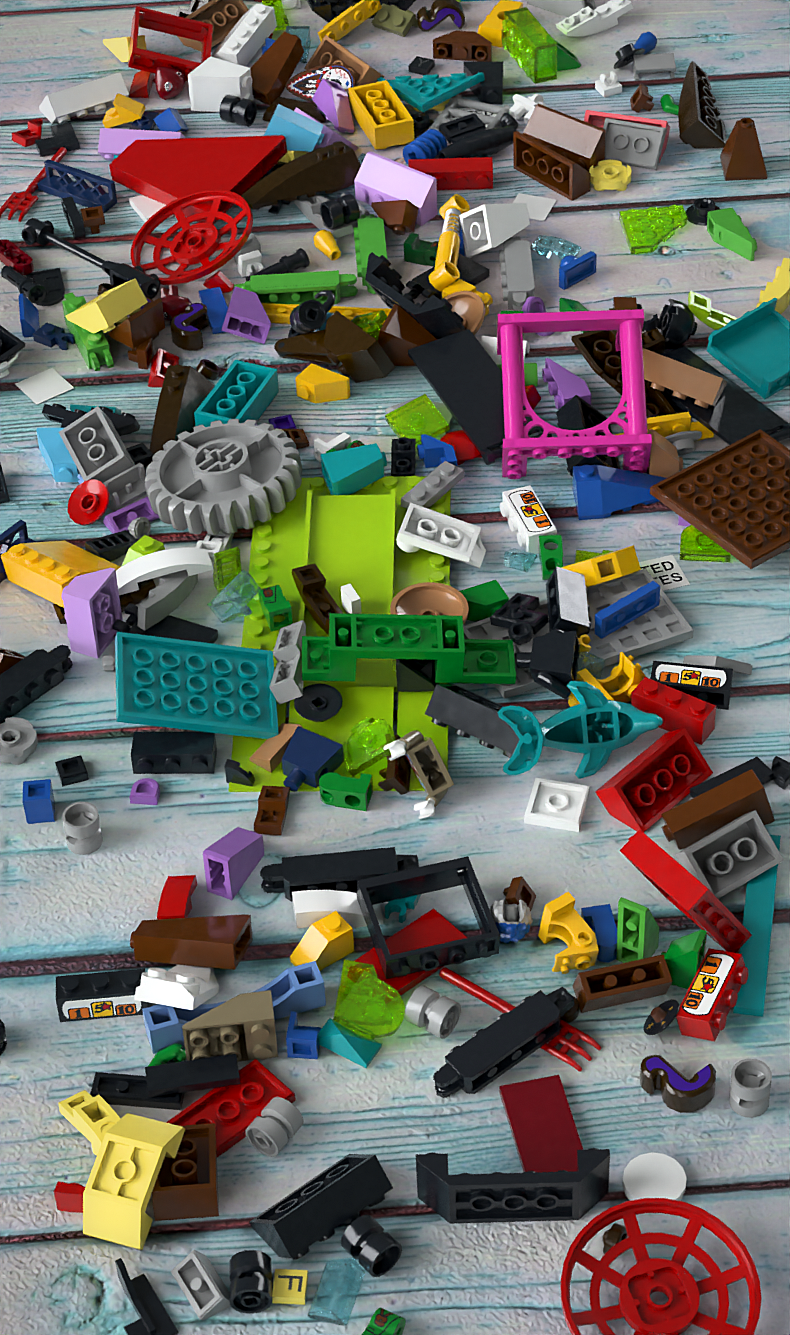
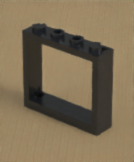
M468 856L357 881V900L386 979L403 977L411 973L424 970L430 971L446 965L460 964L464 961L481 957L487 958L494 954H499L500 934ZM463 885L482 935L390 955L372 905Z

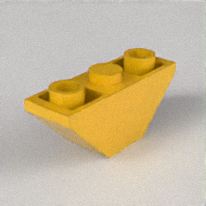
M634 545L561 567L585 575V585L587 587L641 570Z

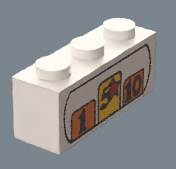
M530 485L503 492V502L500 503V511L502 516L508 519L510 530L512 532L515 531L519 546L524 547L528 556L539 553V536L557 535V529ZM552 542L544 545L546 549H556L557 546L556 543Z

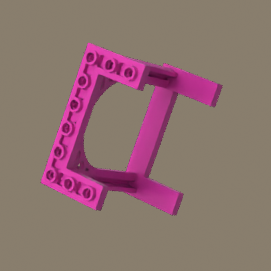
M644 309L498 314L497 355L502 357L505 430L502 448V477H508L509 479L526 477L527 457L544 459L547 456L570 458L571 456L582 455L583 457L591 458L596 455L606 454L610 457L624 454L623 470L647 473L652 436L648 434L642 347ZM617 330L615 345L616 351H621L623 389L621 400L612 415L602 423L583 430L561 429L542 420L531 408L525 393L522 333ZM622 413L626 414L624 420L618 418V415ZM525 416L531 417L533 421L527 423ZM617 424L621 426L624 434L613 435L609 431L608 426ZM540 426L543 428L544 432L539 438H530L528 436L529 431L533 427ZM597 432H604L605 434L604 436H595ZM548 434H556V435H557V437H547V436H548Z

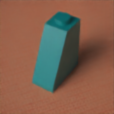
M377 443L320 454L322 475L331 495H351L384 477V466H387L385 452L380 451Z

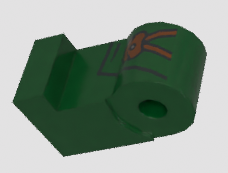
M410 233L404 242V261L434 267L439 241L428 242L419 240V234Z

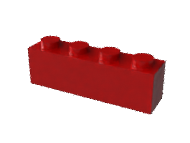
M492 157L408 159V167L436 178L437 190L493 189Z

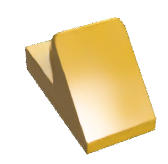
M118 93L113 101L114 108L106 112L102 123L105 128H111L141 119L145 106Z

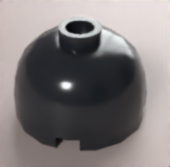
M669 299L668 301L671 304L664 305L659 318L660 325L657 329L661 330V334L665 338V345L678 346L685 343L691 335L693 336L696 333L697 322H695V316L687 304Z

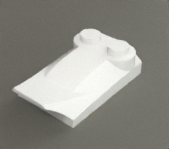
M410 503L396 539L398 547L404 552H416L422 548L479 569L486 552L480 538L481 527Z
M178 964L168 971L161 968H149L148 972L141 975L140 986L136 987L135 1000L194 1010L218 994L219 984L216 980L214 969L211 967Z

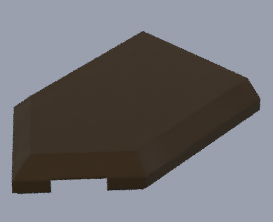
M279 96L263 114V121L270 122L277 105L280 104L293 111L298 108L319 122H326L325 117L315 104Z

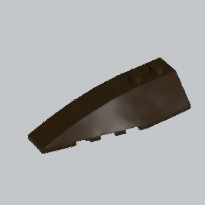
M694 61L689 64L680 95L678 110L679 137L685 144H690L693 148H724L726 144L725 125L723 120L718 119L721 113L719 108L714 106L716 99L711 93L712 88L707 73Z
M341 141L334 142L332 145L318 148L276 169L253 185L241 197L245 199L251 209L278 204V200L295 201L297 196L306 195L308 198L314 197L316 192L325 191L326 194L333 193L355 185V178L361 164L354 149Z
M596 330L572 336V342L593 371L622 396L621 351H616V330ZM645 380L647 418L677 414L661 391L650 387L652 382Z
M168 365L152 430L149 450L153 455L160 450H164L163 445L170 440L178 441V434L185 431L189 433L194 432V427L196 426L194 412L215 386L191 366Z

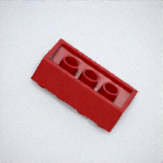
M684 727L665 733L595 792L611 816L635 831L640 829L642 832H645L662 817L661 814L671 810L690 794V788L704 782L713 772Z

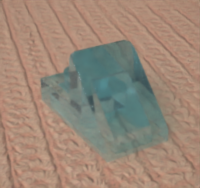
M242 570L207 605L222 623L238 619L253 613L246 604L261 588L247 571Z

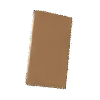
M282 723L278 727L279 734L267 739L249 760L272 772L281 763L298 726L303 728V726Z

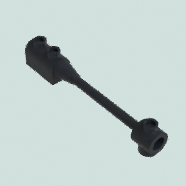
M31 218L24 225L22 238L26 244L38 243L45 246L52 243L101 268L110 276V284L119 286L136 278L145 298L153 299L157 295L160 282L156 274L147 275L140 266L133 268L125 263L105 261L54 235V226L49 220L42 222L36 218Z

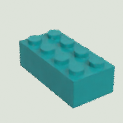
M234 360L194 412L195 425L209 427L211 422L221 420L222 424H227L229 419H239L240 423H244L249 419L258 421L279 392L277 369Z

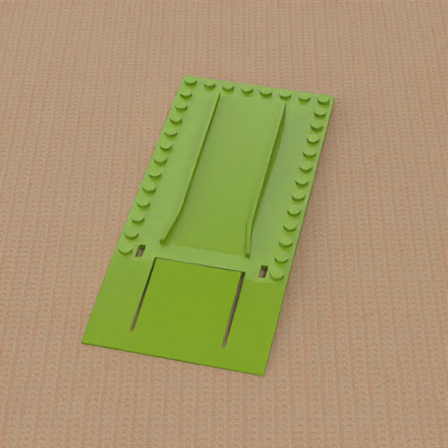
M426 476L382 477L351 495H331L323 477L302 478L301 485L296 490L295 498L290 502H285L286 508L278 513L271 512L272 518L268 521H254L255 527H253L241 647L268 651L274 650L280 630L270 631L260 604L258 590L275 585H280L283 596L291 605L293 623L304 620L306 636L329 637L306 608L292 576V569L316 564L326 579L325 588L343 614H347V612L342 607L341 586L351 584L360 597L362 614H390L393 598L401 590L414 584L435 582L450 586V557L422 548L419 551L407 553L397 545L398 532L408 510L401 506V498ZM451 489L428 509L451 517ZM275 616L274 622H282L286 618ZM273 655L274 671H275L276 664H277V660L275 659V657H274V655ZM357 658L355 681H303V688L312 684H327L336 688L342 696V706L334 717L324 722H313L299 715L294 706L295 699L290 700L289 724H299L306 730L342 744L344 762L334 773H338L343 777L360 779L361 773L371 774L373 791H384L378 786V783L386 779L379 774V771L387 768L388 760L384 746L388 744V737L393 736L394 692H397L396 659ZM434 691L398 692L397 734L403 737L409 732L417 730L422 733L423 737L431 738L448 771V725L446 727L436 725L431 722L432 717L425 715ZM276 700L279 727L282 723H286L287 702L279 705ZM233 735L231 760L239 762V767L247 773L251 771L255 781L253 786L229 782V792H261L263 785L285 787L284 780L287 776L283 774L282 761L272 772H269L249 760L267 739ZM411 767L409 791H425ZM303 783L297 792H318L320 790L319 786L314 788Z

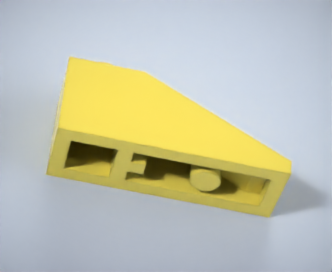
M145 35L138 36L137 48L146 50ZM131 36L103 39V44L121 62H128Z

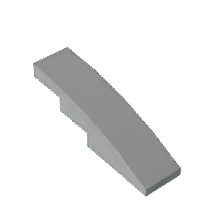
M316 194V196L309 198L306 195H301L294 201L300 211L318 229L331 232L334 239L354 233L350 223H343V226L332 230L325 226L321 217L320 206L321 203L329 201V199Z
M185 569L161 576L159 586L149 591V599L138 604L137 626L146 630L177 609L197 584L198 574L188 576Z

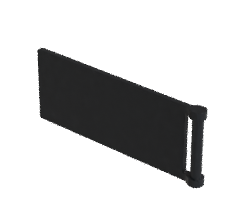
M467 329L409 349V357L480 452L485 464H493L495 460L502 458V448L494 451L490 450L503 445V439H505L502 371L474 334ZM525 416L527 423L533 421L531 417ZM540 426L533 427L529 431L528 436L538 432V435L530 438H539L544 430Z
M683 346L660 354L727 381L716 405H709L708 408L694 404L696 399L689 396L686 397V400L673 396V390L665 388L664 391H661L663 395L665 394L680 408L689 412L693 418L727 444L731 445L760 429L767 434L783 429L769 435L778 442L790 438V423L786 422L688 348Z

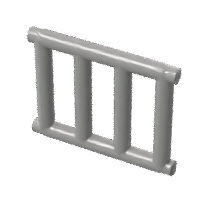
M456 95L429 129L439 131L440 124L452 121L447 119L449 116L461 118L474 113L456 109L457 106L497 114L495 117L475 113L483 123L489 124L485 127L486 130L497 128L501 123L502 115L508 113L510 107L508 105L501 107L473 101Z

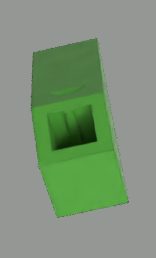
M732 207L709 211L707 231L713 241L749 261H754L757 242L750 235L748 227H745L742 223L740 215H737Z

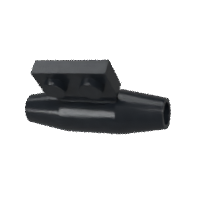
M475 113L440 124L439 132L452 144L439 151V159L476 158L495 154L513 144V132L516 129L513 126L486 130L485 124Z

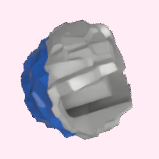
M504 900L494 901L492 906H490V912L499 931L501 942L518 943L529 932L533 919L530 908L527 907L523 900H519L518 905L504 904Z

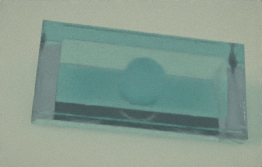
M354 1258L327 1261L308 1312L309 1318L337 1325L348 1324L365 1275L364 1269Z

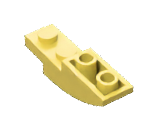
M783 258L781 266H777L773 282H767L765 290H761L759 303H757L756 308L763 302H768L773 298H777L775 310L779 314H782L790 305L789 258Z
M83 1090L59 1102L60 1113L91 1142L93 1153L97 1156L105 1133L121 1118L100 1095L92 1097L86 1090Z

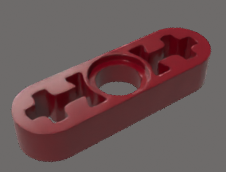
M0 240V261L3 264L8 265V267L9 265L22 275H28L34 271L33 259L10 240Z

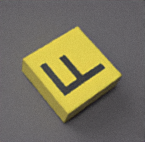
M275 1269L272 1303L305 1305L308 1270Z

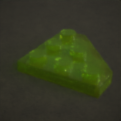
M683 205L619 211V220L631 255L654 252L660 242H666L675 234L677 228H683L687 224V215Z

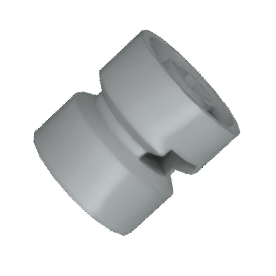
M76 802L69 805L62 814L68 849L79 855L91 854L97 851L103 842L97 808L89 802Z
M423 985L419 986L409 998L404 1013L405 1019L420 1028L426 1026L428 1032L443 1039L449 1036L455 1028L460 1017L461 1005L446 996L440 997L438 992Z
M748 1058L740 1060L732 1068L729 1104L738 1115L750 1118L757 1117L765 1113L769 1107L772 1072L764 1062Z
M274 1097L262 1110L261 1117L257 1116L247 1127L245 1133L248 1141L256 1150L266 1156L275 1157L287 1144L288 1139L292 1138L301 1128L304 1121L300 1111L291 1102L284 1098Z

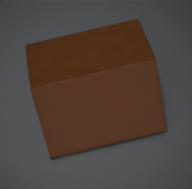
M160 297L123 321L108 333L109 336L134 349L163 330L165 322L163 304Z

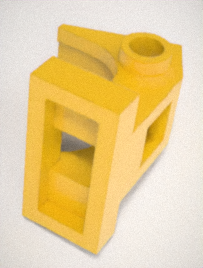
M620 652L619 665L612 669L609 677L602 680L596 679L585 668L577 672V681L587 682L598 688L608 700L627 703L631 701L632 691L646 676L638 662L635 665L632 663L634 658L631 655L626 657L623 652Z
M569 891L545 904L538 937L544 944L559 938L568 946L567 949L555 955L556 960L554 967H552L553 972L561 971L562 974H567L571 969L585 970L595 966L599 951L595 933L574 909L575 899Z

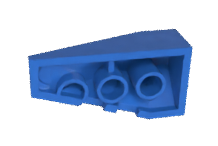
M601 465L573 466V494L578 519H603L610 517L611 512L620 509L626 512L632 510V506L640 503L649 505L659 502L658 499L650 494V487L666 478Z

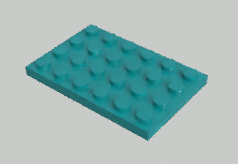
M117 632L115 637L116 722L269 739L279 734L276 698L270 689L274 674L273 651Z

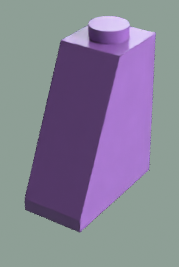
M235 286L221 331L265 344L271 322L257 294Z
M237 827L203 851L207 892L233 900L264 856L263 835Z

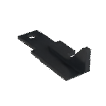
M121 1258L115 1260L122 1288L140 1318L124 1326L126 1334H178L177 1328L145 1274L143 1273L130 1279Z

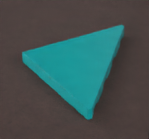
M478 72L474 76H467L466 73L451 74V77H439L436 74L423 75V78L411 79V76H395V79L387 81L400 99L419 111L425 112L484 81L485 76L482 72ZM383 77L377 79L378 82L386 80Z

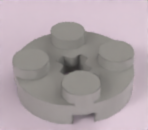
M17 717L6 718L5 723L0 724V762L12 763L14 765L23 764L38 745L36 730L33 729V725L28 720Z

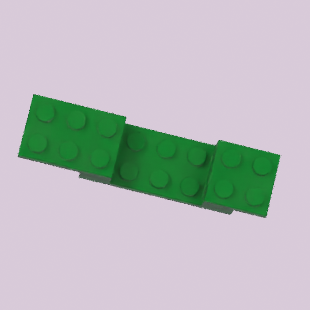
M330 613L329 637L302 636V681H355L357 658L434 660L435 683L515 684L516 682L513 641L464 639L463 616Z

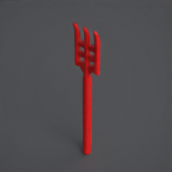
M61 147L51 160L59 163L66 155L67 149ZM45 167L31 182L25 192L12 193L1 206L0 217L9 208L11 211L8 220H11L15 212L20 210L21 213L18 221H22L23 217L38 200V196H32V194L38 188L37 183L46 177Z
M446 967L442 968L439 972V976L442 979L502 1013L510 1012L515 1008L510 1003ZM561 1020V1033L540 1048L581 1072V1066L573 1058L566 1055L571 1049L588 1061H591L592 1057L576 1043L581 1039L597 1050H601V1046L590 1035ZM568 1033H571L573 1036L569 1040L565 1038ZM559 1043L563 1045L560 1050L555 1048Z

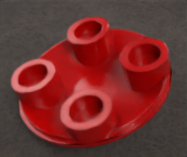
M463 430L447 433L440 440L454 447L457 465H461L467 460L482 457Z

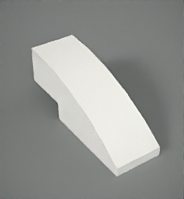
M336 890L292 892L297 929L310 927L313 923L334 911H337L352 928L367 926L357 900V893ZM380 903L372 905L379 925L383 924Z

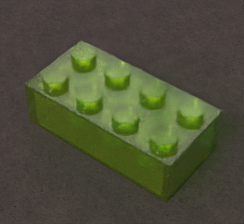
M527 7L504 12V20L502 21L504 30L502 43L504 49L510 53L512 59H515L519 67L524 70L526 76L534 84L557 79V43Z

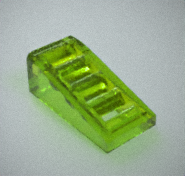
M238 546L214 553L213 581L219 595L243 588L240 550Z

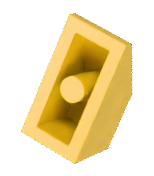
M311 363L295 377L297 396L315 404L344 400L351 397L349 377Z
M334 911L310 926L291 954L290 962L294 966L316 961L319 971L354 952L353 928L337 911Z

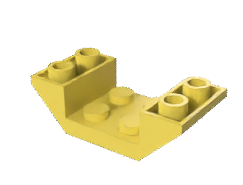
M126 1113L105 1133L83 1193V1234L143 1250L153 1219L145 1213L164 1157L173 1159L176 1157L185 1132L184 1127Z

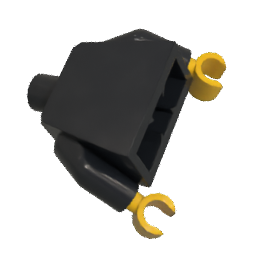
M556 628L543 636L535 637L531 652L517 653V667L530 668L534 682L564 699L569 698V706H575L580 703L567 685L570 681H576L579 654L587 655L591 646L588 644L591 639L587 634H583L578 638L576 631H565Z

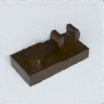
M398 734L388 737V744L401 737ZM387 749V768L379 771V774L386 780L379 782L378 786L384 791H390L394 788L400 795L409 793L411 765L406 755L390 761L389 758L392 755L390 750Z

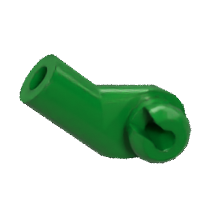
M670 94L663 95L660 99L663 111L678 116L679 105L674 104V99Z
M173 1043L158 1051L148 1066L167 1064L172 1059L175 1062H182L186 1059L185 1049L182 1048V1044Z

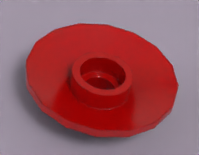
M94 479L79 484L68 500L67 510L69 517L76 524L83 526L93 524L99 520L106 512L109 504L110 494L108 488L101 481Z

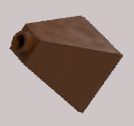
M742 118L740 121H736L720 154L725 181L767 179L755 123L751 118Z
M394 304L380 329L377 341L394 366H416L409 357L408 350L437 339L404 309Z

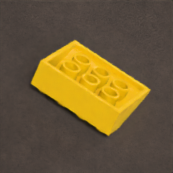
M65 540L20 543L12 546L7 552L0 555L8 581L63 608L62 591L74 577L107 568H114L115 571L121 568Z

